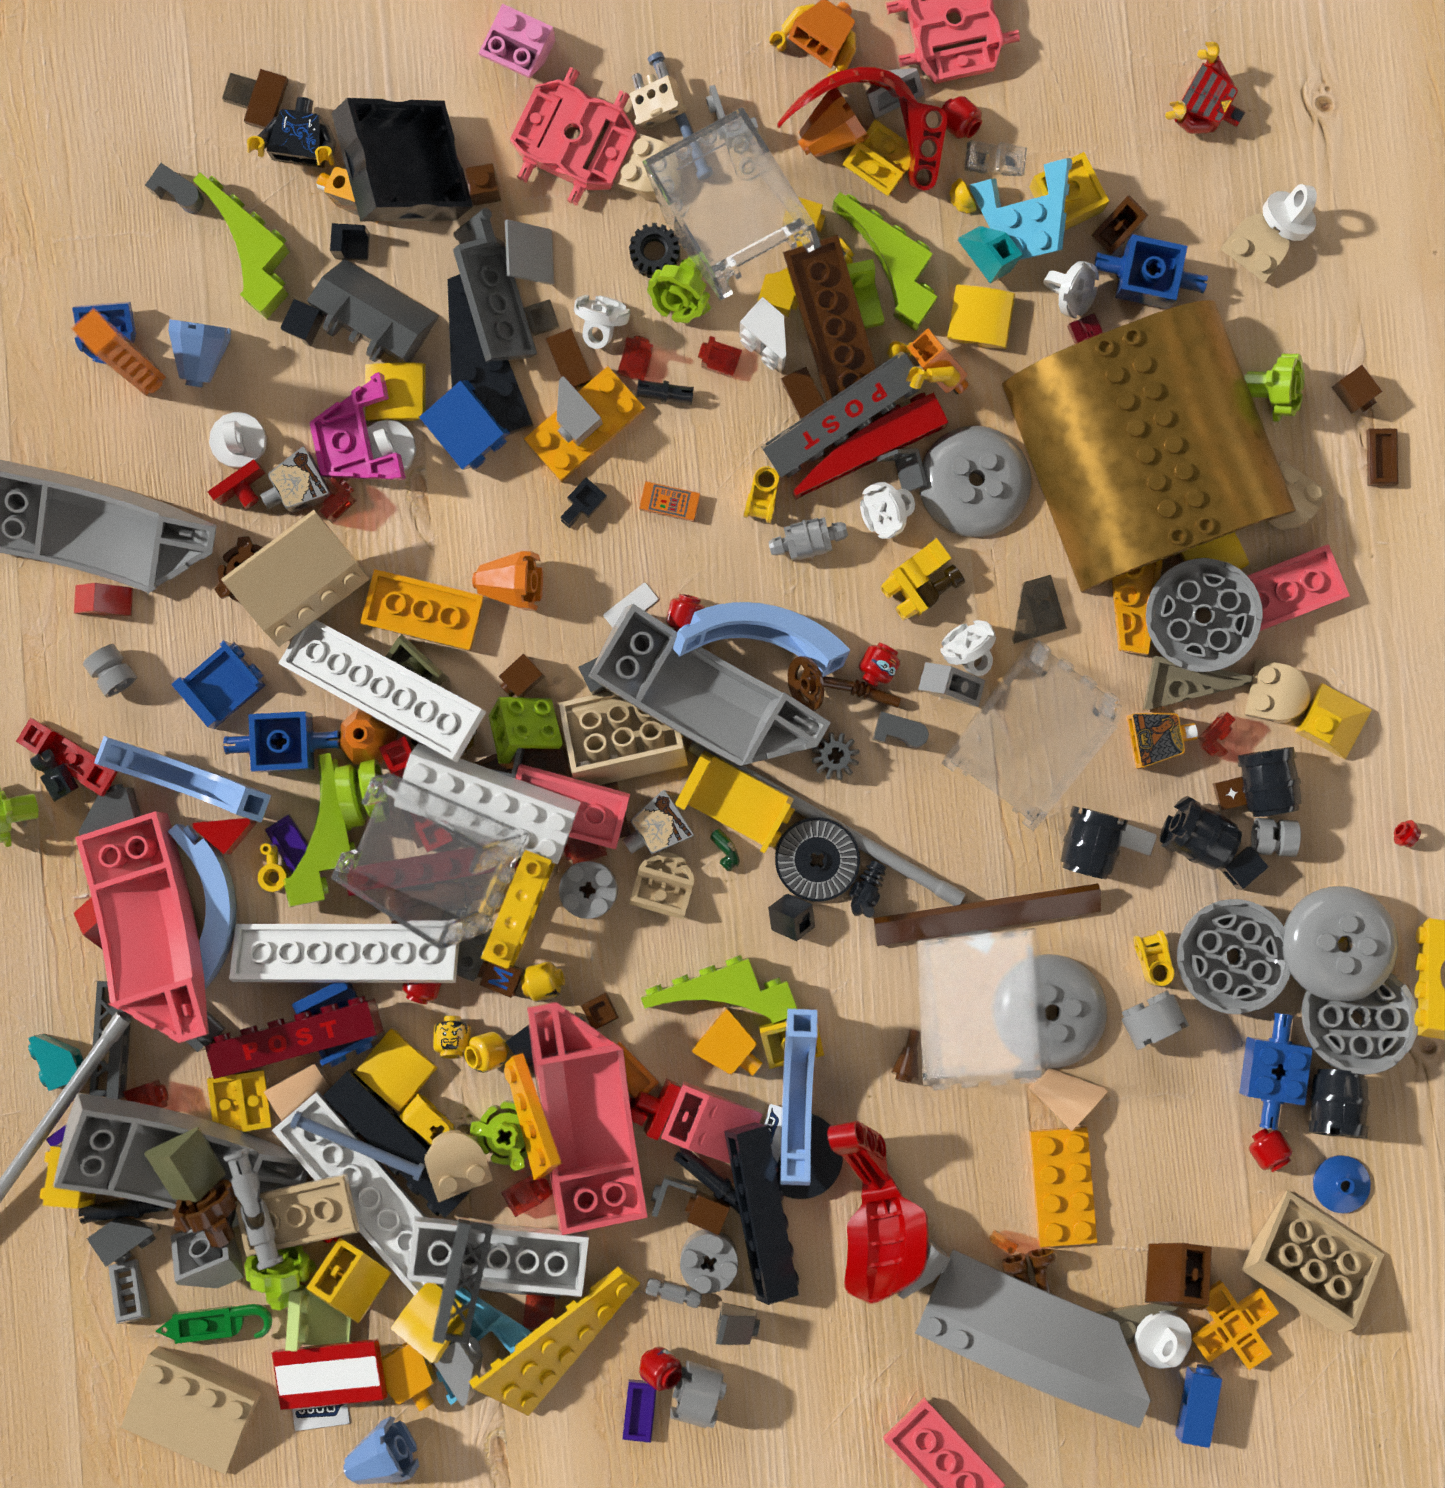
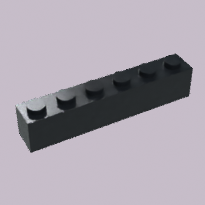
M353 1068L348 1070L323 1095L330 1107L337 1114L341 1113L348 1120L346 1122L347 1127L356 1135L360 1133L367 1140V1144L419 1165V1163L425 1165V1154L427 1155L430 1145L416 1131L407 1126L401 1120L399 1114L354 1073L355 1070ZM387 1165L394 1174H401L408 1181L406 1185L415 1195L421 1194L428 1201L427 1207L437 1216L441 1214L446 1218L472 1191L470 1189L438 1202L426 1167H424L419 1181H416L412 1175Z
M756 1122L726 1130L724 1132L756 1300L771 1305L798 1296L797 1285H799V1277L794 1269L792 1260L794 1250L787 1233L789 1227L788 1219L783 1212V1191L778 1185L776 1174L778 1172V1164L773 1157L771 1148L773 1143L772 1134L767 1125Z

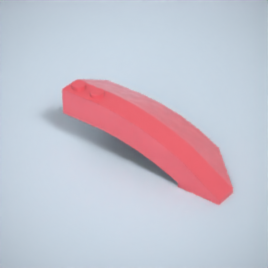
M155 811L77 836L75 839L97 918L107 974L109 1005L132 1015L134 1019L161 1031L172 1040L181 1043L208 1034L205 980L196 922L176 841L168 833V830L172 828L168 813Z
M557 1002L527 1007L537 1093L561 1164L550 1172L558 1228L561 1234L566 1235L648 1218L629 1103L624 1049Z

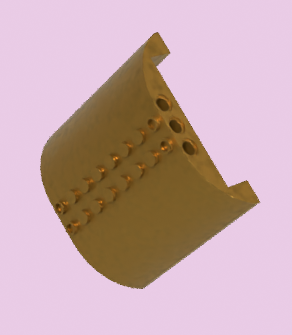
M1215 301L1191 302L1130 322L1045 357L1002 383V388L1081 592L1105 584L1117 576L1266 520L1269 522L1296 511Z

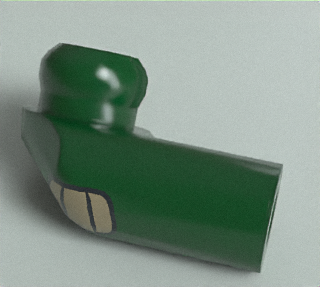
M721 829L715 830L711 834L710 839L726 855L720 860V864L730 872L735 866L738 867L740 862L735 844Z

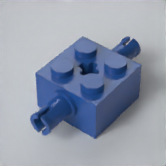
M1134 234L1126 243L1122 258L1097 252L1094 261L1097 271L1116 274L1117 278H1119L1115 298L1165 309L1171 308L1176 302L1179 288L1203 294L1207 286L1205 281H1208V275L1184 271L1183 267L1188 246ZM1147 269L1152 270V275L1149 274V271H1147Z
M306 711L248 714L249 736H225L223 741L224 744H236L235 746H224L226 755L250 753V768L252 772L315 770V749H340L338 740L329 741V739H339L340 732L339 730L314 732L312 713ZM282 737L287 739V743L283 747L277 746V741L282 740Z
M1274 1012L1272 1038H1269V1040L1253 1037L1246 1038L1239 1093L1247 1097L1259 1098L1263 1101L1259 1127L1278 1130L1281 1104L1284 1105L1285 1102L1305 1105L1313 1048L1293 1044L1292 1041H1289L1293 1015ZM1278 1067L1279 1073L1272 1074V1068L1276 1069Z

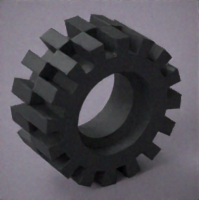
M652 223V226L648 227L645 224L643 229L640 231L638 228L635 231V236H632L630 239V258L635 270L638 269L641 275L645 273L648 278H652L654 272L662 270L664 265H677V261L680 258L678 238L674 236V232L671 229L667 230L666 225L662 224L661 227H658L657 223ZM652 241L662 243L666 249L664 256L656 261L650 260L644 255L645 246Z

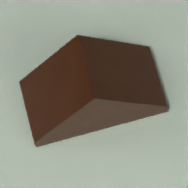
M1128 195L1091 236L1112 255L1143 225L1148 214Z

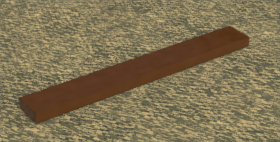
M1097 883L873 918L877 946L1101 912V889Z

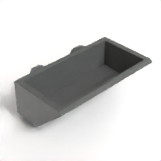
M346 259L322 276L307 300L312 307L320 310L323 316L326 317L323 329L327 331L328 335L335 336L343 327L351 332L348 340L353 344L359 337L370 343L366 355L373 362H377L385 352L401 363H411L439 317L436 313Z

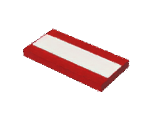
M379 1339L300 1347L297 1351L278 1349L271 1352L280 1410L378 1401L388 1397Z

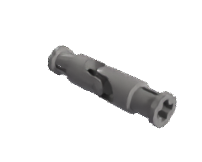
M246 1148L224 1156V1161L229 1163L233 1176L231 1180L232 1187L238 1200L242 1203L240 1212L250 1245L255 1247L259 1260L257 1267L260 1270L276 1265L284 1260L278 1254L274 1241L276 1234L266 1203L259 1197V1179L257 1173L252 1170L248 1157L250 1150ZM263 1212L265 1217L264 1225L253 1226L249 1222L248 1217H255Z

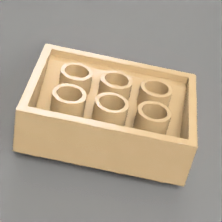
M313 510L221 580L261 629L280 647L370 579L354 556L316 511Z
M612 691L559 702L570 767L574 779L603 785L688 765L682 737L679 732L643 712Z
M1286 1191L1252 1244L1241 1270L1335 1333L1341 1334L1357 1327L1384 1254L1291 1192Z
M158 1346L149 1353L134 1387L121 1428L226 1474L262 1392Z

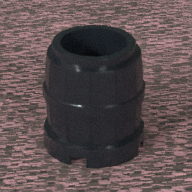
M1294 747L1238 755V767L1242 769V791L1245 793L1248 810L1252 812L1253 817L1277 815L1299 810V804H1301V780L1298 778L1294 761L1297 758Z
M1189 796L1183 797L1174 806V808L1178 809L1174 817L1168 815L1160 834V842L1163 843L1161 846L1172 852L1176 851L1189 861L1209 869L1220 870L1225 868L1238 851L1242 839V831L1239 830L1237 824L1224 817L1220 812L1202 806L1201 803Z
M1072 806L1070 813L1072 819L1067 834L1063 839L1062 868L1106 880L1107 876L1111 875L1117 856L1120 854L1119 848L1122 832L1126 831L1128 820L1121 818L1120 823H1118L1119 818L1113 815L1082 808V812L1079 813V807Z
M1317 1069V1074L1313 1078L1312 1094L1310 1095L1312 1120L1309 1121V1132L1327 1136L1367 1138L1368 1126H1366V1120L1370 1100H1368V1079H1365V1075L1351 1073L1348 1070Z

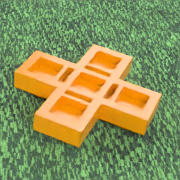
M1221 1280L1210 1286L1209 1306L1205 1309L1213 1320L1192 1335V1341L1208 1363L1232 1347L1244 1366L1250 1371L1272 1355L1256 1330L1277 1316L1279 1312L1260 1287L1237 1303Z

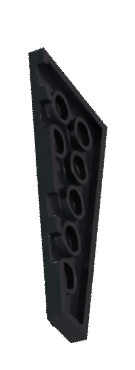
M460 274L448 278L452 387L460 380H468L475 388L472 392L503 429L507 428L510 432L509 435L534 426L509 360L485 361Z

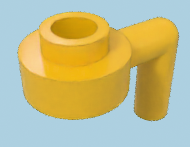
M264 843L260 847V852L266 855L267 865L260 869L258 883L268 892H277L285 887L283 879L288 878V872L282 865L278 864L277 846ZM273 872L279 875V880L276 883L270 880V875Z

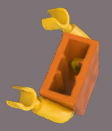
M821 0L817 4L798 6L782 24L783 29L775 31L770 35V44L772 45L777 39H782V42L777 47V51L783 52L787 47L786 37L789 35V40L830 69L836 66L835 70L828 73L826 77L836 72L847 70L856 52V34L852 31L855 21L850 16L852 9L846 2H840L835 6L828 0Z
M929 328L913 342H909V345L899 341H892L887 351L889 358L894 357L901 351L906 352L909 356H914L923 368L915 366L910 369L906 381L911 382L910 386L912 388L920 389L923 381L927 380L929 383L936 382L945 393L953 390L955 394H961L967 389L969 384L965 379L968 375L967 372Z

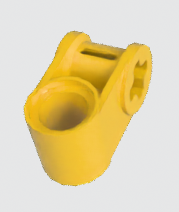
M764 466L756 471L743 517L753 516L766 519L767 523H771L779 485V475L774 468ZM763 474H769L774 478V484L770 487H763L758 482L759 477Z
M1158 930L1156 934L1142 938L1134 936V947L1140 960L1145 980L1153 986H1166L1170 984L1174 978V969L1169 955L1168 942L1163 930ZM1156 943L1155 946H1151V947H1147V948H1146L1147 945H1151V944ZM1157 965H1160L1165 971V976L1161 981H1156L1152 974L1153 969Z
M419 1093L399 1115L407 1126L418 1132L430 1144L436 1138L437 1129L435 1127L438 1128L442 1125L445 1128L443 1133L455 1130L451 1120L443 1115L430 1100Z

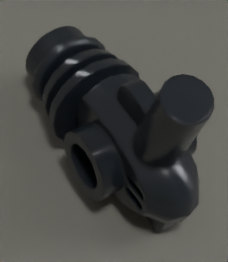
M871 861L870 865L866 866L870 871L865 870L863 873L866 875H860V878L864 881L855 882L852 886L849 896L852 898L851 911L854 916L864 914L866 917H872L874 915V907L880 898L877 887L883 886L879 881L883 882L884 879L881 876L886 875L887 867Z

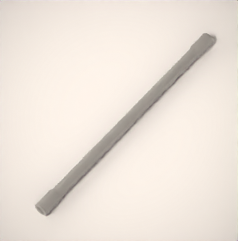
M695 741L692 742L688 749L689 752L700 757L705 750L794 798L790 807L794 808L795 812L805 818L825 817L839 822L851 832L860 850L929 889L936 896L951 905L961 904L966 894L965 892L946 881L934 877L744 765L739 766Z
M117 1011L103 1030L102 1036L1 1176L0 1203L73 1102L77 1093L80 1092L112 1045L118 1041L131 1023L132 1019L124 1012Z

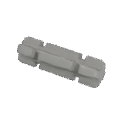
M654 1278L648 1280L646 1294L654 1297L660 1295L661 1299L682 1305L684 1302L687 1303V1306L693 1308L699 1307L702 1293L692 1289L691 1291H686L687 1288L668 1282L662 1284L660 1283L661 1280Z

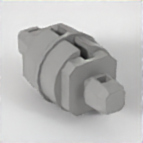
M825 517L806 521L804 519L802 522L790 524V526L784 527L785 538L779 536L768 542L771 555H784L785 552L789 551L791 560H801L826 554V552L833 551L832 540L837 542L848 537L846 524L837 522L831 523L832 526L827 527Z

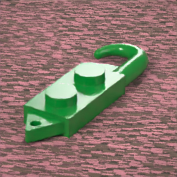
M259 1304L231 1305L175 1312L172 1314V1318L159 1327L156 1332L175 1340V1344L233 1337L240 1332L244 1323V1317L258 1315L263 1319L264 1326L261 1331L254 1334V1338L257 1339L264 1337L270 1331L272 1316L266 1307Z

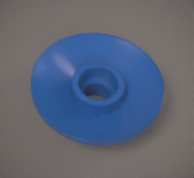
M1344 1155L1330 1157L1324 1160L1315 1171L1313 1177L1315 1196L1330 1211L1336 1213L1353 1212L1365 1203L1370 1193L1371 1182L1366 1168L1352 1157ZM1344 1181L1349 1182V1188L1346 1191L1341 1190V1183Z

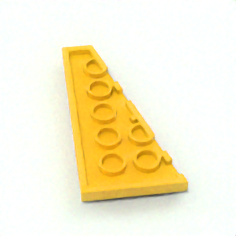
M619 1266L590 1287L589 1294L578 1303L575 1300L566 1306L568 1311L556 1320L551 1317L516 1344L515 1351L503 1361L498 1358L490 1364L492 1369L481 1378L476 1375L468 1382L474 1390L529 1416L623 1303L631 1296L640 1282L634 1275Z

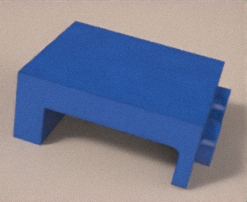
M460 380L419 418L462 470L469 468L475 470L486 461L484 456L490 450L496 452L507 443L505 437L510 432L507 428L503 429L472 392L475 388L468 380Z
M223 640L220 643L221 647L185 678L179 677L171 684L204 724L212 729L218 727L266 686L261 680L264 676L263 673L253 663L250 666L242 658L246 655L245 652L235 642L230 644Z
M335 982L293 1003L292 1006L296 1014L311 1010V1014L314 1015L322 1013L321 1007L338 1003L339 1008L349 1005L348 1000L358 996L351 983ZM375 1035L318 1051L322 1058L320 1063L322 1066L330 1063L331 1067H334L347 1060L345 1054L355 1050L358 1055L372 1048L371 1041L378 1037Z

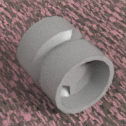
M114 644L98 649L83 662V666L92 678H99L97 680L98 687L107 698L122 692L137 679L130 666L126 663L121 664L123 656Z
M1255 818L1251 831V847L1257 854L1272 855L1275 851L1278 856L1296 857L1301 839L1300 825L1297 820L1281 819L1276 823L1274 819Z

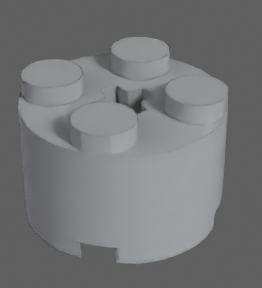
M585 861L571 866L562 876L559 885V896L564 908L572 915L583 919H592L605 914L614 905L618 895V884L615 876L605 865L598 862ZM588 882H592L591 885L593 888H596V893L590 894L589 898L585 897L586 893L581 891L582 886H587Z
M1168 990L1148 999L1149 1005L1144 1007L1143 1003H1140L1122 1012L1124 1018L1121 1020L1137 1050L1146 1047V1045L1152 1042H1158L1189 1026L1174 995H1170Z
M705 1229L696 1231L689 1236L682 1248L680 1257V1269L684 1280L699 1293H715L725 1289L735 1278L738 1269V1254L732 1239L723 1232L717 1235ZM708 1255L710 1259L715 1257L714 1265L703 1264L704 1256Z
M687 1360L685 1362L686 1367L682 1366L681 1380L674 1388L673 1398H676L677 1406H671L670 1417L671 1419L701 1428H713L718 1415V1411L715 1410L718 1400H723L726 1392L727 1383L723 1382L724 1374L719 1369Z

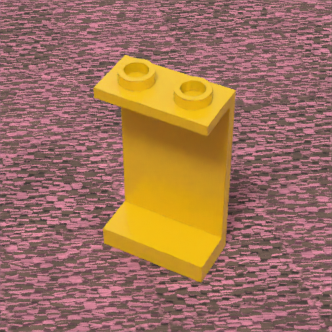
M705 750L700 755L674 804L683 810L689 805L762 845L760 851L764 854L769 846L772 848L776 846L782 834L777 831L782 822L788 824L795 811L794 808L790 807L794 798Z

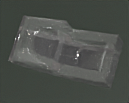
M971 140L967 143L964 170L1002 176H1023L1027 147L1004 142L994 145Z

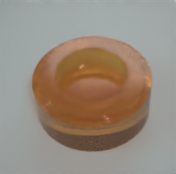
M995 1229L989 1237L993 1244L1009 1254H1014L1019 1246L1014 1240Z

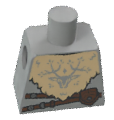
M305 447L297 450L269 472L268 477L274 487L260 494L268 509L283 502L285 508L291 513L334 498L323 476L320 475L310 452Z
M663 790L630 820L636 831L624 838L623 841L631 854L645 845L654 854L693 837L694 834L666 791Z

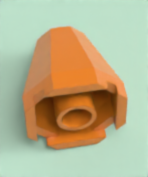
M837 87L825 94L798 132L801 136V139L798 140L799 145L806 155L812 153L815 158L855 146L869 138L866 130Z
M520 551L479 565L477 571L473 573V587L477 589V593L525 611H537L538 606L534 602L541 601L543 591L542 567H536L535 562L540 561V556L532 551Z
M358 708L340 724V749L355 765H360L361 762L376 759L381 765L385 761L379 748L397 740L398 730Z

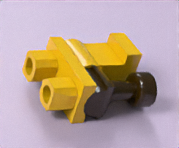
M937 538L893 570L889 578L880 587L888 599L898 592L903 595L905 601L895 608L903 621L914 615L919 617L938 601L939 596L951 586L959 588L965 583L963 575L953 564L944 570L945 577L932 583L928 576L951 560L950 555Z

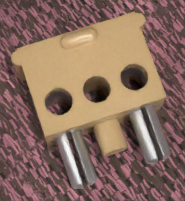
M664 62L656 64L659 80H656L654 74L646 76V86H644L640 73L632 76L635 91L629 94L636 115L635 123L647 130L687 110V106L683 104L678 83L668 75Z

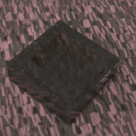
M230 73L222 96L223 101L247 109L256 80Z
M550 299L524 307L533 336L559 328Z

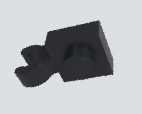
M585 477L567 497V500L572 505L560 517L562 519L561 522L570 528L582 513L589 518L607 499V495Z
M50 749L30 759L32 766L44 773L40 779L54 802L79 788L65 763L58 765L55 755Z

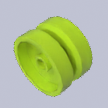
M376 759L361 762L358 772L352 765L336 767V792L341 813L348 828L365 825L367 815L374 823L390 820L387 786L380 764Z

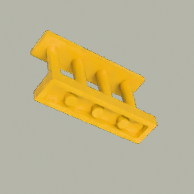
M524 850L481 956L482 959L506 969L510 965L515 966L556 864L552 860Z

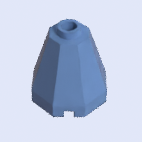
M169 319L168 331L179 378L186 379L185 385L203 387V382L210 383L230 342L231 328Z
M392 1416L382 1420L344 1459L343 1469L346 1477L358 1485L403 1482L412 1478L419 1467L418 1458L413 1460L412 1453L417 1451L416 1442L404 1422L398 1421L395 1423L394 1420L396 1418Z

